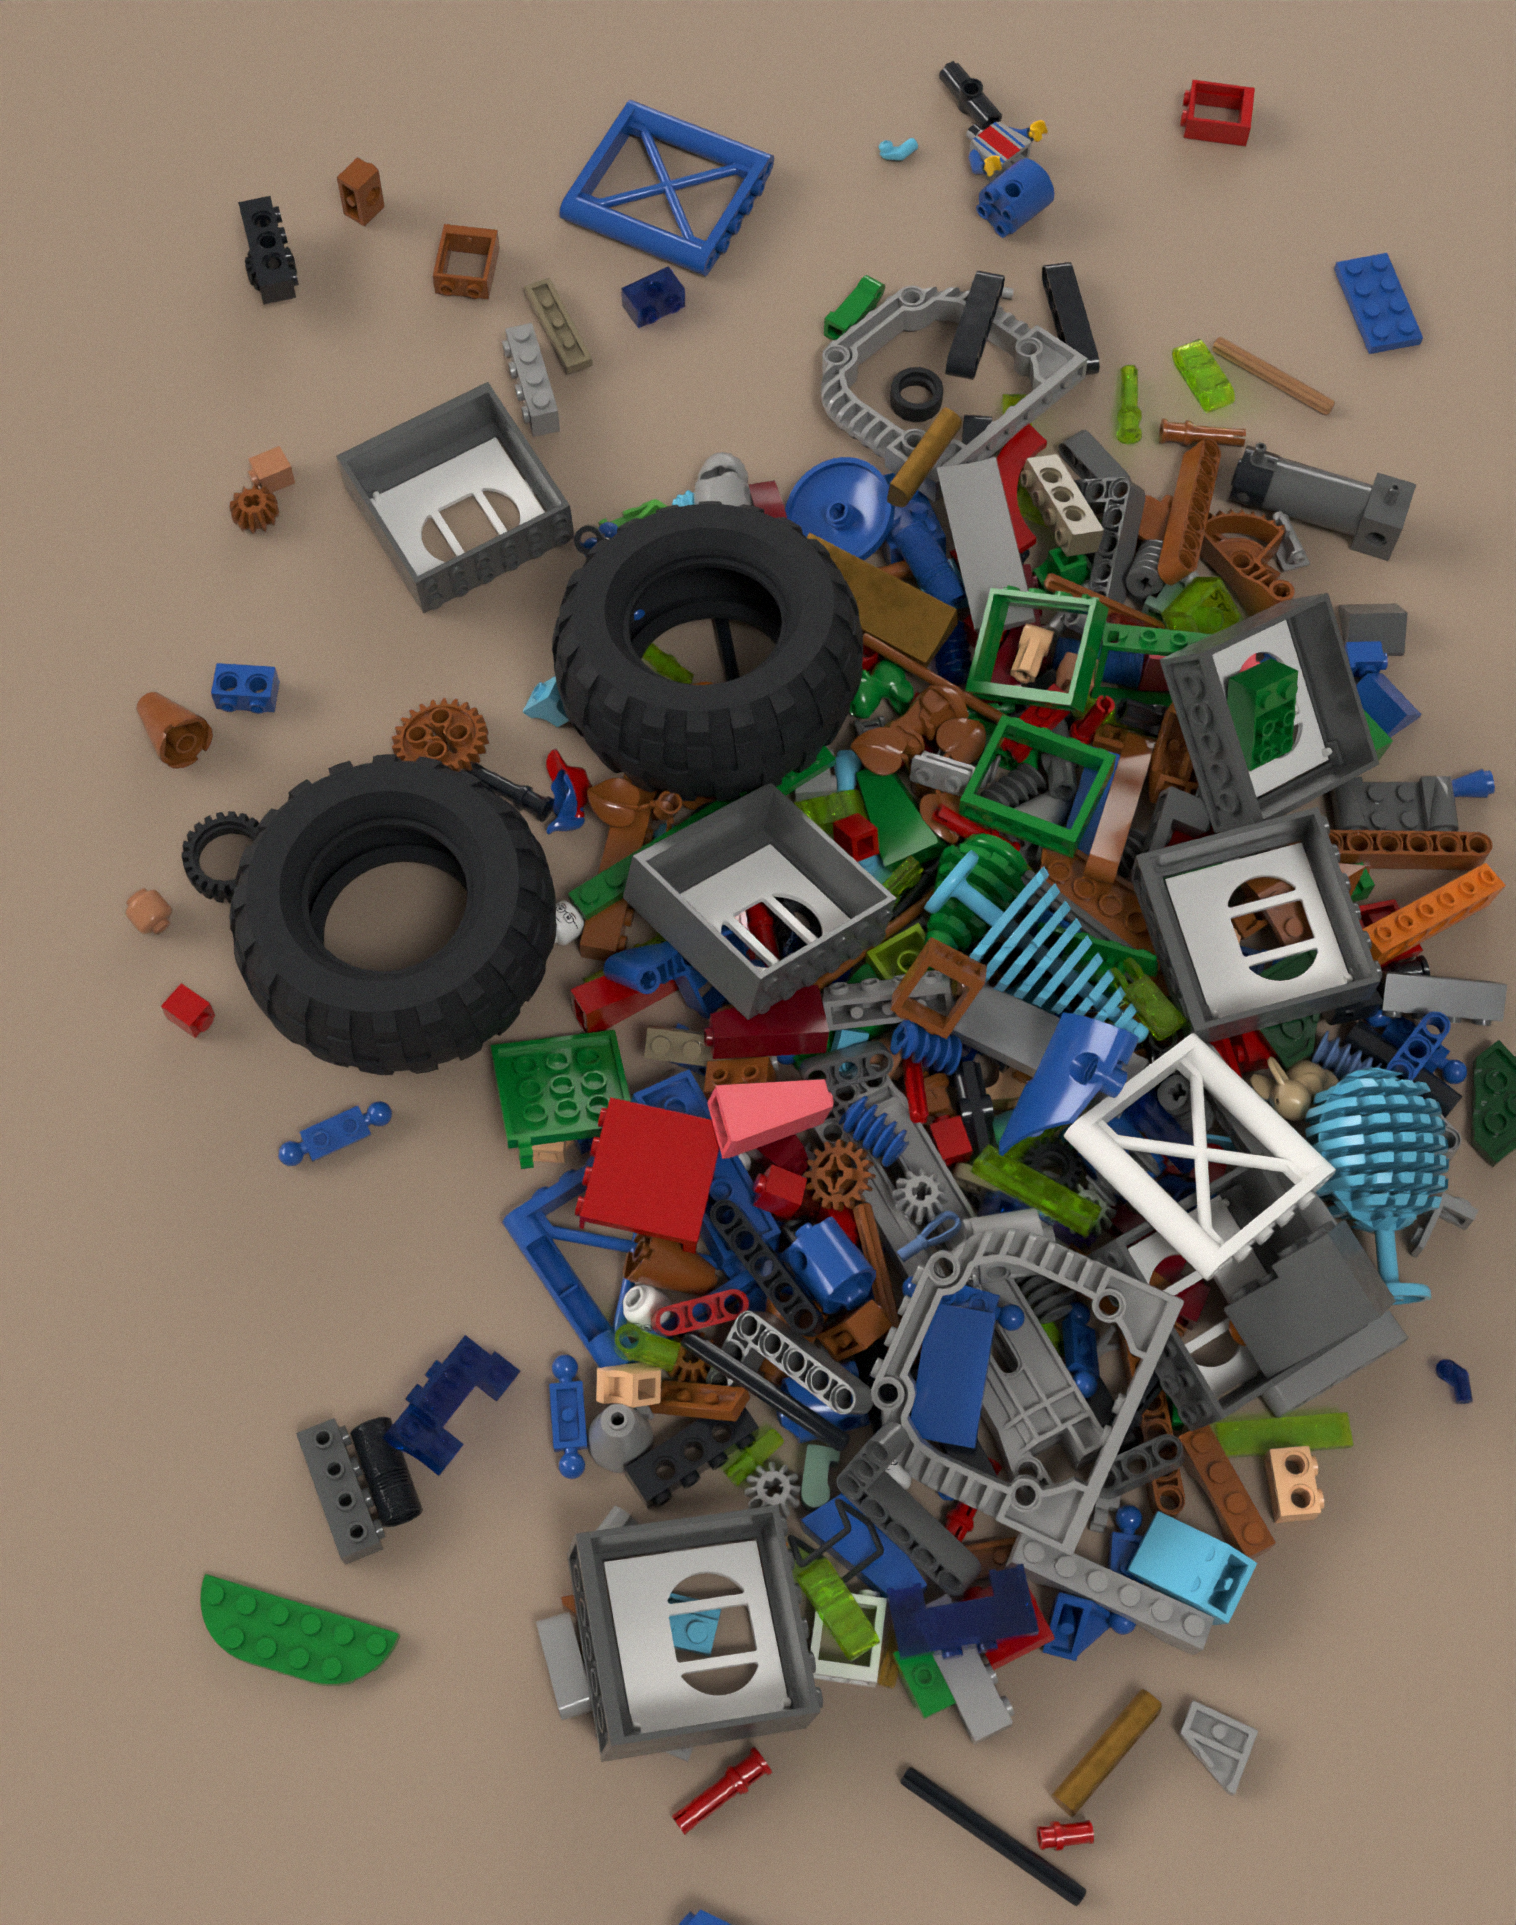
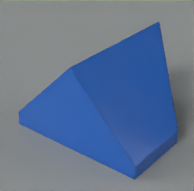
M1059 1592L1053 1600L1048 1622L1055 1640L1043 1645V1653L1076 1661L1077 1656L1110 1628L1109 1616L1111 1613L1094 1601Z

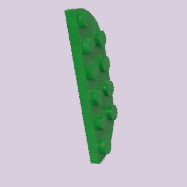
M205 1574L202 1582L200 1603L203 1620L212 1638L224 1651L245 1663L312 1684L341 1686L354 1683L356 1680L381 1667L394 1651L400 1638L399 1633Z

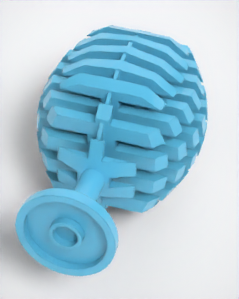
M1370 1067L1351 1072L1341 1077L1342 1080L1335 1086L1316 1093L1313 1105H1317V1107L1309 1109L1306 1114V1123L1310 1122V1125H1312L1305 1129L1306 1141L1336 1169L1334 1175L1316 1193L1322 1201L1331 1200V1202L1336 1204L1327 1207L1333 1218L1355 1219L1357 1221L1353 1223L1357 1225L1351 1226V1228L1375 1234L1378 1273L1396 1300L1393 1305L1424 1302L1432 1298L1431 1290L1427 1285L1400 1283L1395 1231L1413 1224L1412 1222L1417 1219V1215L1438 1209L1442 1197L1433 1196L1428 1198V1196L1445 1192L1448 1189L1449 1178L1445 1179L1446 1176L1440 1175L1449 1170V1158L1446 1159V1156L1442 1155L1448 1151V1140L1441 1136L1446 1131L1445 1122L1440 1117H1437L1442 1113L1439 1102L1431 1098L1423 1099V1097L1418 1096L1431 1092L1426 1083L1400 1080L1395 1076L1403 1073Z

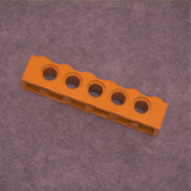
M1485 863L1367 926L1362 930L1367 931L1372 943L1370 952L1373 961L1377 960L1382 965L1491 904L1506 885L1490 866Z

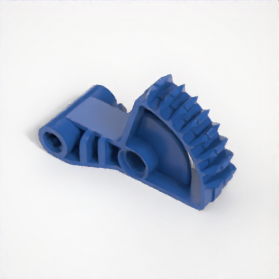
M722 925L721 934L726 936V939L748 960H751L746 955V951L750 948L726 925ZM668 941L624 950L610 956L604 964V974L608 980L643 994H651L656 991L659 984H666L669 980H675L687 1006L694 1009L705 1019H710V1014L721 1008L722 1004H731L714 986L701 997L698 989L704 986L708 980Z

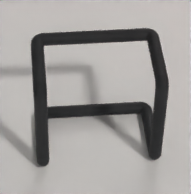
M839 1498L835 1500V1506L845 1527L843 1530L816 1550L794 1535H789L787 1538L797 1565L800 1568H804L815 1559L819 1560L830 1587L835 1590L847 1583L884 1553V1547L874 1524L862 1513ZM847 1511L868 1527L877 1551L838 1581H835L828 1561L822 1554L850 1533L852 1527L845 1512ZM798 1547L810 1555L802 1559Z

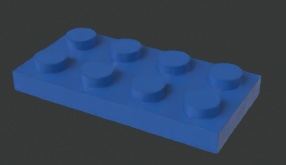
M1387 253L1336 262L1334 271L1369 354L1421 344L1423 339L1422 333Z

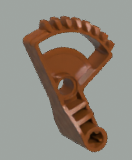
M1230 509L1227 514L1219 510L1216 516L1209 513L1200 554L1236 592L1249 617L1280 602L1293 599L1295 593L1293 585L1285 580H1276V575L1270 573L1268 568L1264 567L1279 550L1285 532V524L1277 526L1275 519L1268 521L1265 518V514L1261 517L1255 516L1254 510L1250 514H1245L1243 509L1239 513H1234ZM1216 533H1240L1261 539L1268 543L1265 548L1261 544L1246 538H1227L1215 543L1210 537Z

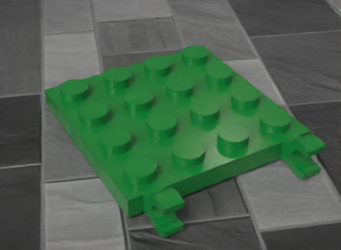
M615 1030L491 1045V1056L508 1149L518 1148L521 1169L534 1168L532 1158L534 1157L532 1149L534 1145L600 1137L602 1127H598V1120L601 1108H608L610 1097L631 1102Z

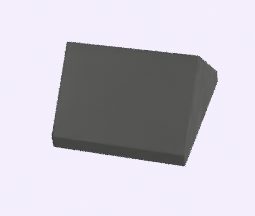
M1397 603L1339 605L1344 647L1346 642L1381 641L1383 653L1386 652L1387 656L1404 655L1408 612Z

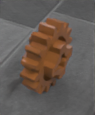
M837 1139L834 1146L827 1141L824 1143V1152L818 1149L814 1150L817 1156L815 1161L807 1160V1163L812 1166V1170L805 1172L804 1176L811 1178L812 1182L805 1187L807 1190L816 1191L812 1199L817 1202L822 1201V1207L830 1209L833 1206L834 1210L842 1212L845 1204L847 1208L853 1210L855 1207L854 1200L864 1203L866 1201L862 1194L864 1190L871 1192L873 1190L867 1183L868 1180L876 1178L875 1174L868 1172V1169L874 1163L870 1160H864L868 1152L863 1149L857 1150L858 1145L853 1142H849L846 1146L845 1141ZM849 1156L855 1161L858 1169L852 1167ZM843 1171V1177H838L836 1180V1175L841 1174ZM822 1182H825L828 1185V1192H830L831 1195L826 1192Z

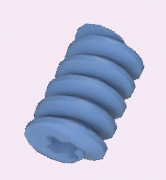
M1328 1030L1311 1055V1062L1317 1065L1323 1063L1322 1068L1329 1071L1333 1069V1074L1337 1079L1351 1072L1370 1068L1373 1061L1372 1057H1368L1361 1062L1362 1051L1360 1050L1350 1055L1351 1044L1349 1043L1341 1049L1338 1048L1340 1042L1338 1036L1330 1042L1327 1041L1329 1036Z

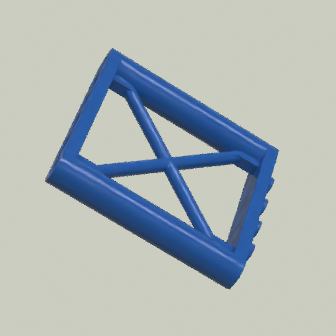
M629 100L564 197L560 207V218L707 276L721 253H726L732 235L739 232L742 219L745 215L748 216L750 214L755 198L762 195L765 182L770 176L774 165V155L639 102ZM632 134L642 138L660 183L600 199L592 196L591 194L629 136ZM653 138L724 165V167L670 180ZM733 175L744 178V181L707 240L704 241L694 237L675 190ZM665 193L683 237L613 210L610 207Z
M591 1156L586 1161V1165L576 1171L571 1169L565 1172L556 1184L549 1188L544 1186L538 1189L532 1195V1199L511 1211L503 1219L502 1224L599 1368L643 1362L665 1348L667 1344L674 1342L673 1336L663 1337L653 1330L633 1344L630 1342L625 1334L627 1319L623 1314V1300L627 1292L635 1287V1283L623 1277L613 1327H611L553 1241V1239L625 1253H628V1251L634 1253L638 1244L634 1242L637 1233H633L632 1240L552 1226L546 1218V1215L587 1190V1186H583L582 1183L586 1167L593 1166L595 1157ZM698 1253L711 1263L716 1270H719L712 1255ZM737 1259L721 1269L728 1282L708 1295L730 1289H738L744 1294H748L758 1283L740 1259ZM728 1296L724 1301V1307H728L737 1299L734 1296ZM696 1304L693 1307L692 1315L694 1319L698 1322L706 1320L708 1314L705 1306ZM675 1317L661 1326L665 1330L671 1331L676 1324Z

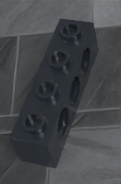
M271 196L238 202L263 304L296 298L294 286H298L299 283L295 269L289 270L288 265H292L293 260L290 248H284L283 244L288 243L284 227H278V223H282L279 206L273 207Z
M744 1407L737 1421L700 1418L625 1467V1476L647 1509L653 1505L656 1508L661 1507L672 1499L673 1495L671 1493L683 1486L684 1489L693 1486L701 1479L700 1474L710 1467L713 1471L717 1470L729 1461L728 1456L739 1449L740 1452H744L757 1442L756 1437L759 1436V1426L746 1407ZM718 1430H726L731 1434V1438L725 1443H719L714 1440L713 1434ZM690 1448H698L703 1452V1456L698 1461H690L685 1457V1453ZM663 1466H669L675 1470V1475L668 1480L660 1479L656 1473Z

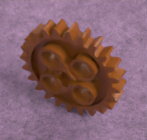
M443 698L439 705L433 699L430 702V707L427 708L421 703L419 704L421 711L409 710L411 718L402 717L403 726L395 727L397 735L392 736L394 742L392 749L394 754L402 761L416 762L419 756L442 761L444 765H447L456 772H460L463 768L471 771L470 763H480L479 754H486L487 751L484 745L489 744L487 737L489 732L483 715H479L476 707L470 709L468 702L460 706L458 699H454L451 704H448L446 698Z

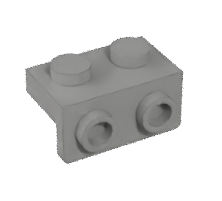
M924 751L921 756L915 755L912 759L910 781L962 797L976 767Z

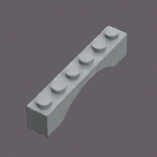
M1022 1532L1016 1537L1004 1569L1013 1573L1021 1571L1024 1578L1034 1583L1094 1601L1101 1607L1137 1624L1161 1641L1191 1655H1195L1204 1649L1215 1618L1075 1553L1071 1556Z

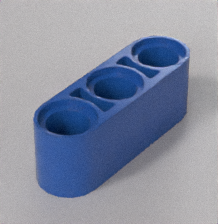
M1435 1011L1425 1015L1389 1062L1386 1070L1403 1073L1401 1075L1404 1077V1080L1414 1081L1449 1033L1451 1025L1448 1017L1441 1012ZM1426 1026H1435L1439 1030L1440 1034L1435 1035L1430 1033L1427 1030ZM1408 1049H1417L1421 1053L1422 1058L1413 1057Z

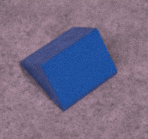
M1367 673L1356 685L1363 709L1390 738L1422 715L1383 673Z

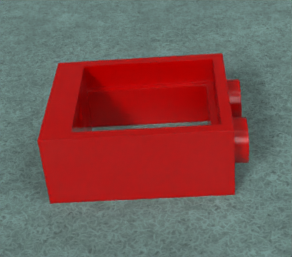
M1192 79L1190 90H1185L1182 106L1187 107V110L1182 111L1180 126L1185 127L1183 138L1246 146L1251 130L1255 88ZM1195 104L1239 110L1238 123L1194 117Z

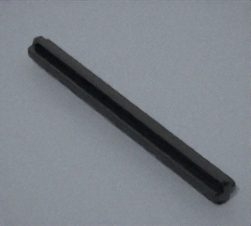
M689 1331L684 1335L681 1341V1346L836 1451H843L850 1440V1436L696 1332Z
M909 1767L901 1778V1784L1072 1905L1078 1906L1086 1895V1889L913 1767Z

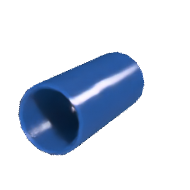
M925 520L913 522L893 537L894 543L925 593L952 607L966 598L964 585L960 582L961 580L957 577L958 575L953 571V568H951L952 565L948 562L946 555H944L943 550H941Z
M1059 637L1052 669L1057 670L1067 652L1078 654L1081 640ZM1109 650L1102 682L1130 688L1135 687L1137 689L1142 674L1145 654Z

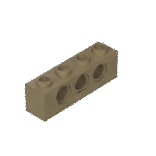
M1058 454L1027 458L1024 470L1020 475L1021 484L1028 491L1034 506L1038 508L1045 525L1050 528L1056 543L1062 548L1066 557L1097 552L1104 529Z

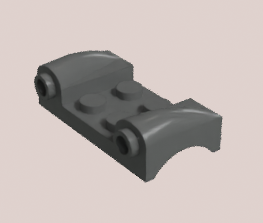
M1421 776L1419 782H1363L1362 777H1355L1328 792L1333 805V830H1459L1451 776Z

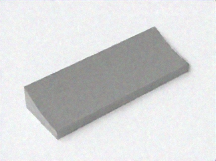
M996 457L973 463L936 467L972 621L978 636L990 588L1003 589V587L1010 585L1019 588L1020 591L1028 592ZM1009 606L1003 631L1025 625L1026 623L1036 622L1033 608Z
M986 983L950 1035H956L963 1044L1034 1077L1060 1018L1006 992L1002 993L994 990L993 986ZM1133 1053L1128 1065L1121 1068L1127 1072L1126 1082L1148 1067L1149 1060ZM1099 1091L1090 1101L1089 1105L1096 1106L1108 1095ZM1123 1111L1115 1117L1119 1119Z

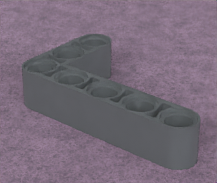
M1122 476L1074 480L1093 513H1103L1101 526L1104 529L1098 551L1095 552L1088 589L1124 604L1127 592L1126 578L1133 563L1145 503V491L1128 478Z
M744 1311L740 1313L721 1350L756 1373L764 1358L768 1359L840 1415L866 1414L873 1406L871 1389L865 1383L770 1312ZM711 1367L706 1378V1384L741 1387L713 1367Z
M888 1421L867 1441L836 1479L837 1486L850 1502L937 1585L952 1596H960L980 1574L981 1564L957 1538L885 1471L909 1443V1435L903 1426L896 1422Z

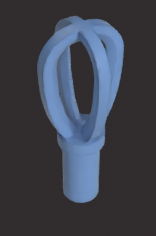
M953 1211L941 1213L925 1227L922 1234L917 1235L916 1239L896 1251L899 1258L905 1262L923 1249L926 1250L929 1246H935L951 1239L961 1229L960 1218ZM948 1219L954 1220L955 1226L937 1237L927 1239V1236L941 1223Z

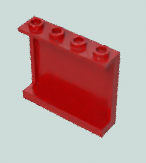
M610 1097L608 1108H601L598 1120V1127H602L600 1138L594 1137L590 1156L595 1157L593 1166H587L585 1169L582 1183L583 1186H587L585 1197H578L575 1208V1215L580 1216L579 1228L584 1229L586 1222L629 1231L682 1243V1251L695 1254L720 1150L712 1120Z

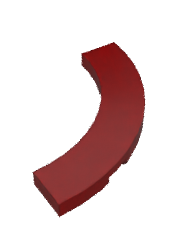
M1030 424L1016 433L1006 443L997 457L1020 554L1035 545L1037 537L1030 531L1020 513L1017 500L1019 478L1024 469L1026 459L1035 457L1047 447V440Z

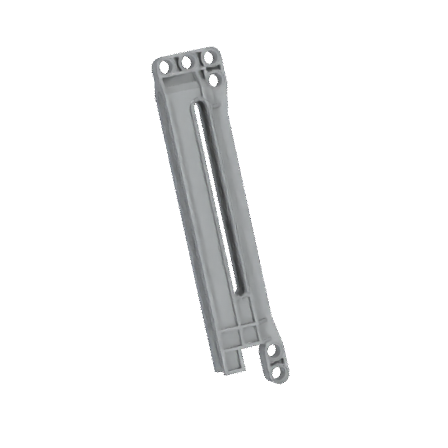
M871 1064V1066L879 1067V1065ZM888 1075L874 1079L880 1083L878 1087H869L865 1082L831 1090L830 1092L834 1100L833 1109L829 1112L823 1124L808 1129L817 1147L824 1152V1143L828 1141L824 1136L828 1133H835L841 1140L846 1142V1146L849 1142H853L858 1145L857 1150H866L863 1148L864 1139L859 1142L853 1139L854 1131L846 1133L843 1130L844 1123L839 1125V1120L854 1102L867 1096L868 1101L865 1105L867 1109L874 1104L878 1105L875 1113L876 1117L884 1112L888 1114L884 1124L888 1125L896 1121L898 1123L894 1131L896 1134L904 1129L907 1130L904 1141H909V1145L901 1156L889 1166L896 1180L899 1178L906 1179V1173L909 1170L918 1176L920 1169L924 1168L926 1171L925 1176L930 1177L932 1173L936 1172L938 1174L936 1183H946V1190L943 1193L949 1195V1200L943 1206L945 1211H953L958 1215L961 1220V1229L957 1235L941 1244L935 1245L938 1251H952L965 1239L962 1220L977 1216L920 1122L914 1124L910 1120L908 1100L905 1095L894 1086ZM847 1093L852 1096V1099L842 1101L837 1095ZM872 1148L866 1150L868 1154L864 1160L873 1161L874 1165L868 1169V1172L875 1174L876 1178L868 1180L867 1184L873 1190L872 1192L864 1190L862 1193L866 1199L864 1203L872 1205L880 1240L902 1279L905 1281L908 1277L914 1276L919 1264L926 1266L933 1253L928 1248L926 1250L923 1249L905 1262L899 1258L896 1251L916 1239V1236L921 1233L912 1217L905 1221L903 1219L905 1211L895 1210V1203L898 1202L892 1198L895 1188L878 1159L872 1156L874 1149ZM849 1156L852 1167L858 1169L855 1161ZM917 1193V1200L923 1201L924 1194ZM923 1217L922 1224L925 1228L930 1222ZM948 1219L941 1223L929 1234L930 1238L937 1237L955 1226L954 1220ZM942 1258L952 1274L954 1270L953 1263L947 1258ZM936 1261L934 1266L936 1273L942 1277H946L940 1265ZM970 1277L965 1284L966 1286L1000 1295L998 1307L1002 1308L1007 1304H1015L1023 1310L1025 1315L1023 1325L1015 1331L1005 1330L1001 1327L998 1320L995 1322L992 1344L1009 1373L1001 1371L990 1354L981 1416L995 1439L1010 1483L1019 1476L1018 1471L1021 1468H1029L1034 1472L1035 1478L1039 1480L1042 1486L1054 1484L1043 1464L1035 1456L1060 1444L1072 1467L1077 1471L1097 1460L1103 1447L1098 1444L1103 1428L1015 1280L1009 1279L972 1285ZM1028 1485L1020 1486L1016 1490L1022 1502H1030L1036 1495L1034 1489Z

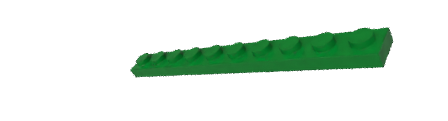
M823 746L817 755L816 761L801 773H796L792 770L782 778V784L776 788L786 796L836 765V758L826 746ZM756 789L751 790V791H748V792L739 793V796H740V798H741V797H743V796H745V795H747V794H749V793L755 791ZM738 799L715 801L569 892L570 901L585 921L589 920L623 898L633 855Z

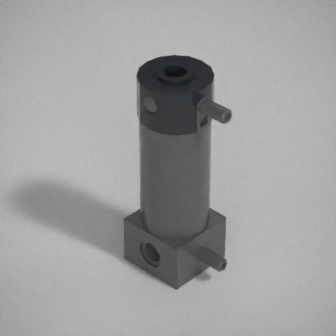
M1262 442L1257 443L1255 447L1246 446L1243 457L1239 458L1231 485L1233 487L1229 500L1258 509L1263 508L1273 512L1282 511L1283 514H1287L1289 517L1353 536L1354 539L1350 550L1389 561L1403 529L1416 484L1377 473L1373 485L1280 457L1278 454L1266 451L1267 446Z

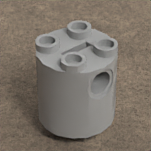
M726 472L722 476L712 477L708 480L702 479L695 483V505L702 501H720L724 505L740 506L745 504L752 506L749 485L744 480L739 479V475L735 472Z
M1035 1208L962 1220L965 1235L963 1241L983 1231L997 1228H1015L1035 1233L1056 1243L1052 1226H1048L1040 1220ZM995 1262L975 1266L970 1277L972 1285L1040 1274L1022 1266Z

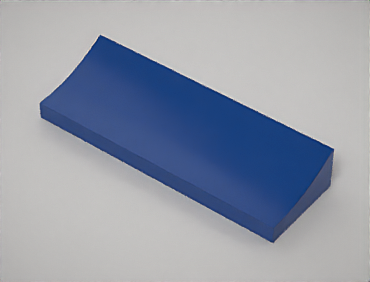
M690 1069L634 1093L631 1102L711 1119L708 1101ZM720 1150L700 1235L719 1270L739 1258L710 1219L711 1208L716 1202L727 1199L741 1207L767 1242L778 1238L781 1234L771 1213L753 1206L756 1195L752 1191L754 1183L739 1156L736 1155L731 1158L722 1159ZM733 1209L727 1210L723 1214V1224H729L733 1221L735 1216ZM747 1235L742 1239V1250H748L753 1246V1235Z

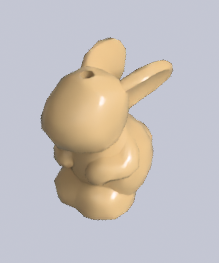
M1271 1056L1267 1059V1063L1275 1081L1258 1074H1254L1249 1080L1252 1089L1259 1096L1269 1101L1278 1114L1291 1121L1304 1119L1309 1109L1317 1107V1105H1313L1316 1093L1328 1090L1339 1082L1331 1071L1323 1069L1321 1066L1308 1060H1302L1284 1072L1278 1062Z

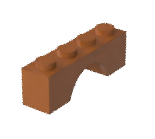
M1210 1425L1178 1436L1185 1454L1182 1465L1188 1476L1193 1477L1209 1497L1219 1518L1222 1537L1225 1542L1250 1559L1268 1552L1276 1542Z

